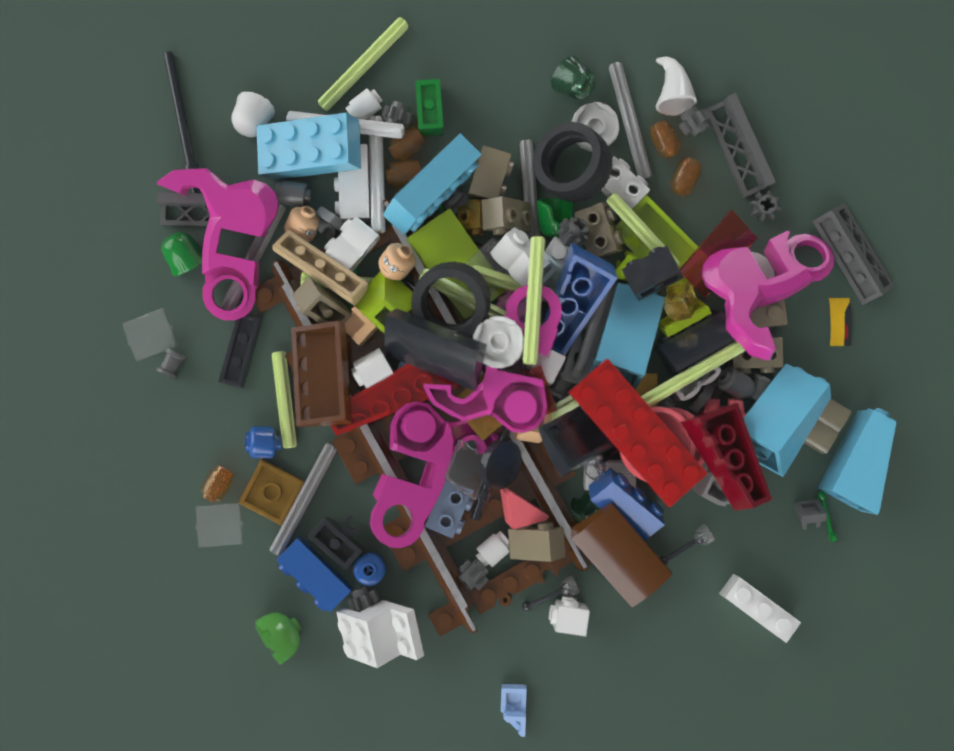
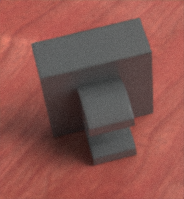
M321 206L316 212V215L322 219L319 221L317 231L323 233L322 235L330 240L335 235L336 230L342 233L340 228L344 222Z
M819 499L794 502V511L804 530L807 529V524L814 523L816 528H819L821 522L827 521V512Z

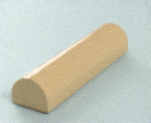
M289 229L272 246L274 252L351 304L356 305L365 295L368 282Z

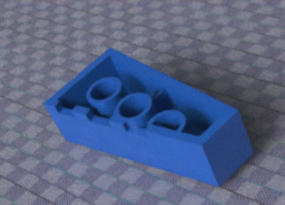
M572 242L554 291L562 308L561 319L557 326V337L552 350L563 356L618 278L614 265ZM550 307L548 308L544 323L550 316Z

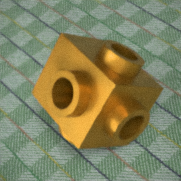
M468 200L467 205L458 206V220L466 232H469V236L484 235L483 231L486 230H483L482 200Z

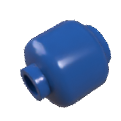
M253 426L249 432H245V452H249L251 458H273L276 450H281V435H276L274 427Z
M365 552L354 563V576L363 585H376L385 576L387 565L385 559L379 553Z

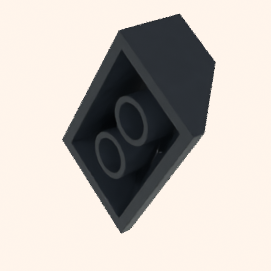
M713 309L711 314L702 318L703 320L699 323H693L682 329L681 333L675 336H664L658 340L660 344L654 348L668 373L678 372L735 340L726 330V313L724 310L715 312Z

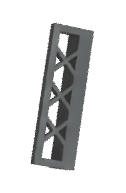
M733 93L727 96L724 101L706 108L710 115L708 120L743 199L776 183L737 94ZM724 108L727 114L725 124L716 121L712 112ZM726 130L736 134L737 141L735 146L725 142L723 137ZM736 152L745 155L747 159L745 168L735 164L733 159ZM746 174L755 177L759 186L747 191L743 182Z
M157 192L156 202L161 205V226L207 227L210 213L207 209L203 193H188L187 196H184L180 193ZM168 207H178L183 212L177 220H167ZM195 208H203L207 212V215L201 221H194L189 215Z
M845 203L812 221L825 243L831 248L836 262L862 305L884 295L895 287Z

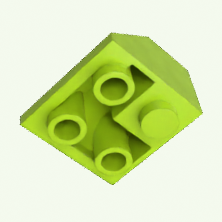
M380 271L369 282L363 298L354 306L384 333L385 320L388 313L396 308L407 313L413 310L411 304L413 292L400 280H390L383 276Z

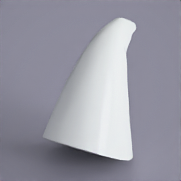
M668 56L657 58L656 62L665 69V81L656 104V110L661 114L669 116L684 114L697 104L689 77L676 59Z

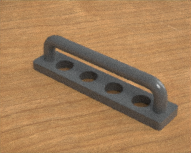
M618 278L582 329V331L587 330L584 340L581 339L580 332L571 345L561 379L577 384L589 374ZM579 353L577 362L575 363L573 359L574 354Z

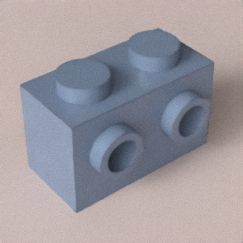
M446 479L425 527L450 538H453L455 533L460 535L465 520L461 519L464 510L470 511L475 497L471 496L472 490Z

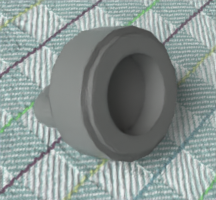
M456 189L447 200L443 201L446 210L450 208L454 215H458L457 207L467 205L468 200L463 191Z

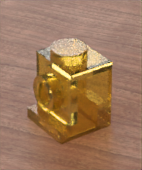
M690 282L667 287L666 291L668 294L664 300V308L667 315L673 322L691 318L699 302Z

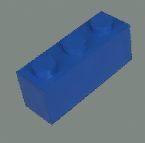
M611 467L589 485L590 500L601 509L612 502L644 540L648 539L665 525L662 507L655 501L651 502L639 487H633L622 473L615 472Z
M301 536L276 559L280 563L278 565L279 569L287 576L291 574L297 580V587L304 593L309 592L315 598L314 603L322 611L327 610L330 613L353 589Z

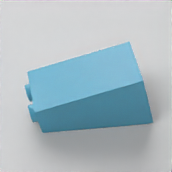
M618 282L590 372L608 358L636 390L645 376L665 297L654 293L638 301L629 284Z
M789 364L783 366L744 417L760 465L782 477L786 474L831 399L830 384L826 380L807 374L800 367H793Z
M870 408L867 410H857L817 489L861 512L878 515L896 428V421L889 418L890 414L880 408L875 410Z

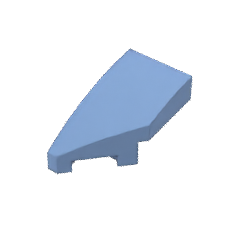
M502 684L501 712L503 713V719L507 723L510 722L518 730V734L521 737H525L527 687L523 684Z

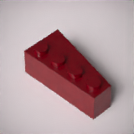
M738 403L718 407L681 422L734 511L755 508L773 500Z

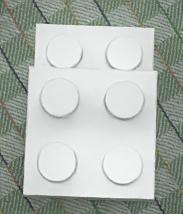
M381 600L361 612L347 608L337 611L338 628L342 634L343 649L347 657L379 668L399 655L414 660L424 656L414 609Z

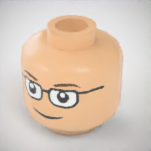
M309 206L295 207L291 210L284 229L285 232L289 229L305 241L310 242L316 235L320 219L316 215L315 210Z
M393 243L380 256L378 264L381 273L390 280H403L415 266L416 259L409 246Z

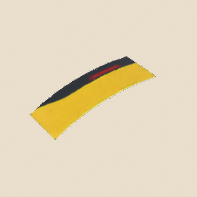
M829 298L831 321L830 346H851L850 298Z

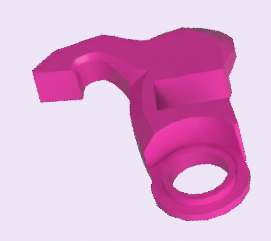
M207 168L173 170L157 181V184L184 196H187L190 188H199L203 193L210 213L202 250V274H205L206 282L203 286L205 306L213 316L222 320L243 318L252 311L256 302L260 262L217 253L222 229L265 238L269 233L267 230L277 217L279 203L276 192L266 183L257 180L228 185ZM225 279L237 281L244 292L241 305L234 310L222 309L214 298L216 286Z
M786 231L770 239L763 252L777 275L770 279H766L748 247L722 249L710 255L702 265L701 276L705 286L726 300L724 304L726 308V330L750 356L768 361L776 349L769 328H759L750 320L755 310L794 295L813 281H820L827 277L834 266L832 250L825 241L815 235L800 234L788 239L790 232ZM805 245L817 249L823 258V264L814 268L800 264L795 257V249Z
M528 285L518 288L510 296L505 317L515 321L521 328L524 338L525 325L519 320L518 307L527 298ZM542 286L541 298L549 304L550 316L539 328L538 356L549 358L557 337V326L561 319L562 306L558 296L551 289ZM487 365L484 380L477 387V390L473 391L465 399L454 397L451 385L424 384V389L431 403L462 421H469L484 416H493L511 432L526 433L536 429L544 420L547 410L543 380L504 372L505 368H492Z
M415 401L401 407L395 413L390 424V450L426 461V465L419 485L388 475H381L373 493L377 503L371 512L370 520L372 532L379 542L392 548H403L415 542L420 537L424 529V522L442 491L452 456L469 440L476 443L477 453L484 454L487 447L492 442L498 440L499 436L493 433L486 440L482 441L466 421L455 420L445 422L428 403ZM397 504L404 505L410 511L411 525L404 534L390 536L384 530L383 516L391 506Z

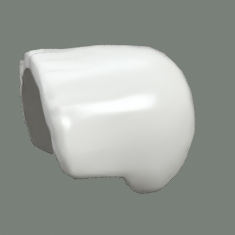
M241 92L237 97L231 121L239 134L251 138L257 137V126L267 124L273 118L275 110L270 101L254 92Z

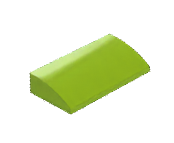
M646 195L632 210L665 246H668L670 252L680 261L678 267L684 278L667 287L681 300L703 279L701 276L702 265L709 257ZM621 220L616 225V229L621 231L624 243L639 258L642 259L648 256L651 250Z
M450 208L406 239L428 269L444 262L455 261L465 263L471 267L478 265L493 270ZM445 277L453 283L472 292V290L466 285V283L456 278ZM487 284L490 290L491 301L506 291L505 289ZM446 295L463 321L473 315L475 310Z

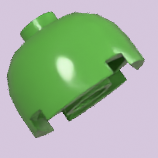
M273 612L262 616L254 622L256 630L265 646L269 647L272 652L275 651L272 656L280 665L297 652L300 645L298 632L302 629L294 617L289 619L283 613Z

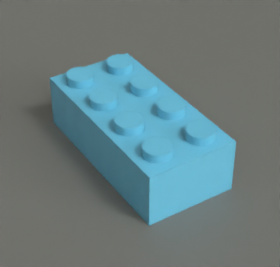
M339 113L258 125V175L271 180H280L361 169L359 119L348 113Z
M460 133L392 199L383 216L403 235L410 230L414 233L424 223V220L431 216L440 207V204L456 191L460 184L462 185L468 180L479 166L476 161L482 154Z

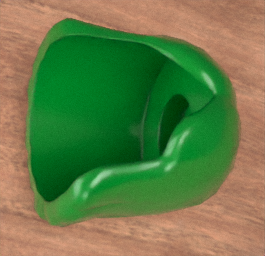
M559 198L537 200L538 224L541 233L546 237L554 238L556 236L559 238L560 234H558V231L561 229L559 225L565 218L570 220L573 217L574 203Z
M176 232L163 240L161 251L173 276H180L202 263L203 249L200 248L189 234Z

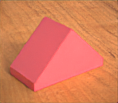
M507 487L500 489L505 522L511 528L517 529L548 519L549 515L541 508Z

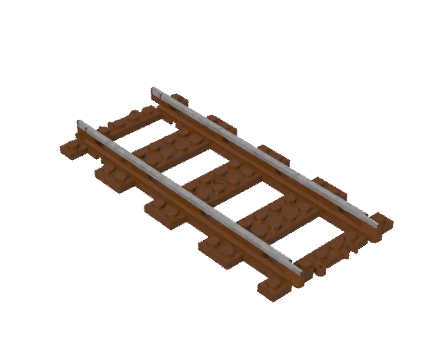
M385 199L383 203L387 209L391 201ZM431 215V216H428V217L424 220V223H426V222L432 220V219H433L432 215ZM392 224L389 227L386 226V231L378 234L380 236L379 241L367 255L390 242L392 244L400 243L409 246L416 259L415 266L409 274L414 281L413 284L416 285L422 271L426 267L406 240L413 232L410 230L403 235ZM317 248V249H319L320 251H322L323 253L326 252L325 249ZM281 260L272 261L274 264L272 271L275 277L260 284L256 289L255 303L260 312L264 313L283 302L297 327L318 324L313 318L303 315L296 308L298 303L292 296L301 286V274L304 271L296 266L288 268L287 264ZM431 287L428 292V303L435 316L448 324L463 323L460 315L446 295ZM379 328L362 346L358 345L346 333L350 398L360 392L351 376L353 373L351 369L354 368L353 362L377 348H380L384 357L387 356L384 333ZM291 351L285 354V357L293 370V354ZM515 363L505 367L504 372L521 375ZM485 364L482 366L481 375L486 372L487 365ZM461 386L454 389L453 396L457 397L466 387ZM430 399L423 402L428 403L445 422L460 420L431 403ZM395 413L353 429L332 441L355 484L376 473L380 477L384 474L410 482L399 460L408 455L390 450V424ZM502 426L497 429V432L499 434L501 432ZM514 432L510 433L508 440L513 441L519 446L522 463L516 479L507 488L528 501L535 498L539 507L549 515L547 521L552 522L553 527L564 528L565 558L552 562L523 560L489 579L480 590L476 587L471 591L468 590L458 579L461 573L458 571V567L447 547L504 515L500 489L494 488L490 490L492 495L489 503L485 504L480 521L470 518L477 500L476 498L470 511L464 510L461 519L465 520L460 535L455 533L454 537L450 538L426 528L427 517L424 522V529L415 542L403 548L391 547L403 571L426 559L449 602L428 614L440 637L462 624L465 625L469 632H478L475 623L467 611L470 606L474 604L479 614L494 607L498 598L502 606H509L511 597L508 593L517 594L537 582L544 584L545 580L542 574L545 570H551L555 576H558L559 570L574 562L578 570H588L591 561L571 539V528L576 523L555 487L575 476L576 472L574 470L561 478L552 464L543 442L534 443L515 440ZM480 472L458 484L471 489V496L475 497L477 489L481 488L483 481L480 477ZM396 505L401 516L383 525L384 530L390 536L404 534L411 525L410 511L404 505Z

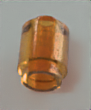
M663 120L649 128L651 132L649 136L659 157L664 156L665 159H669L679 153L678 149L681 147V143L672 124H668L667 120Z
M414 126L411 129H405L403 138L391 139L389 141L391 146L388 150L395 160L400 158L402 161H405L422 149L421 145L425 143V140Z
M684 158L683 162L678 164L669 183L672 191L680 196L692 194L702 173V165L692 158Z
M412 159L389 163V169H385L387 183H392L393 187L396 188L407 185L421 171L418 160L412 161Z
M217 464L215 469H211L200 488L204 492L202 497L212 503H215L216 500L222 501L233 483L232 478L235 474Z

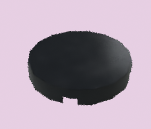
M502 439L492 442L487 447L480 463L483 466L482 472L480 471V477L484 484L494 489H504L511 485L521 468L522 455L519 446L513 441Z

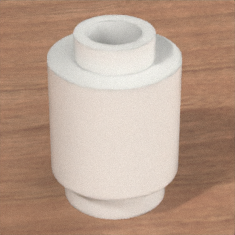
M366 88L349 102L350 105L346 107V110L357 119L367 120L382 108L380 106L382 99L374 89L370 92Z
M501 531L496 535L493 533L476 548L479 552L476 557L485 567L488 564L493 567L510 552L509 540Z

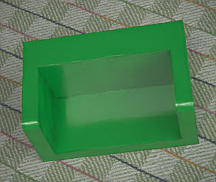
M440 79L415 80L420 137L444 135Z

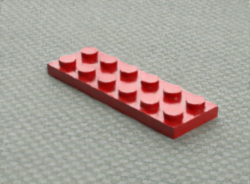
M608 358L603 360L568 391L570 396L669 508L708 474Z

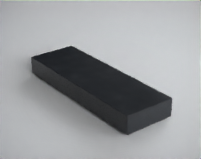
M247 314L245 317L235 320L219 383L244 389L262 317Z

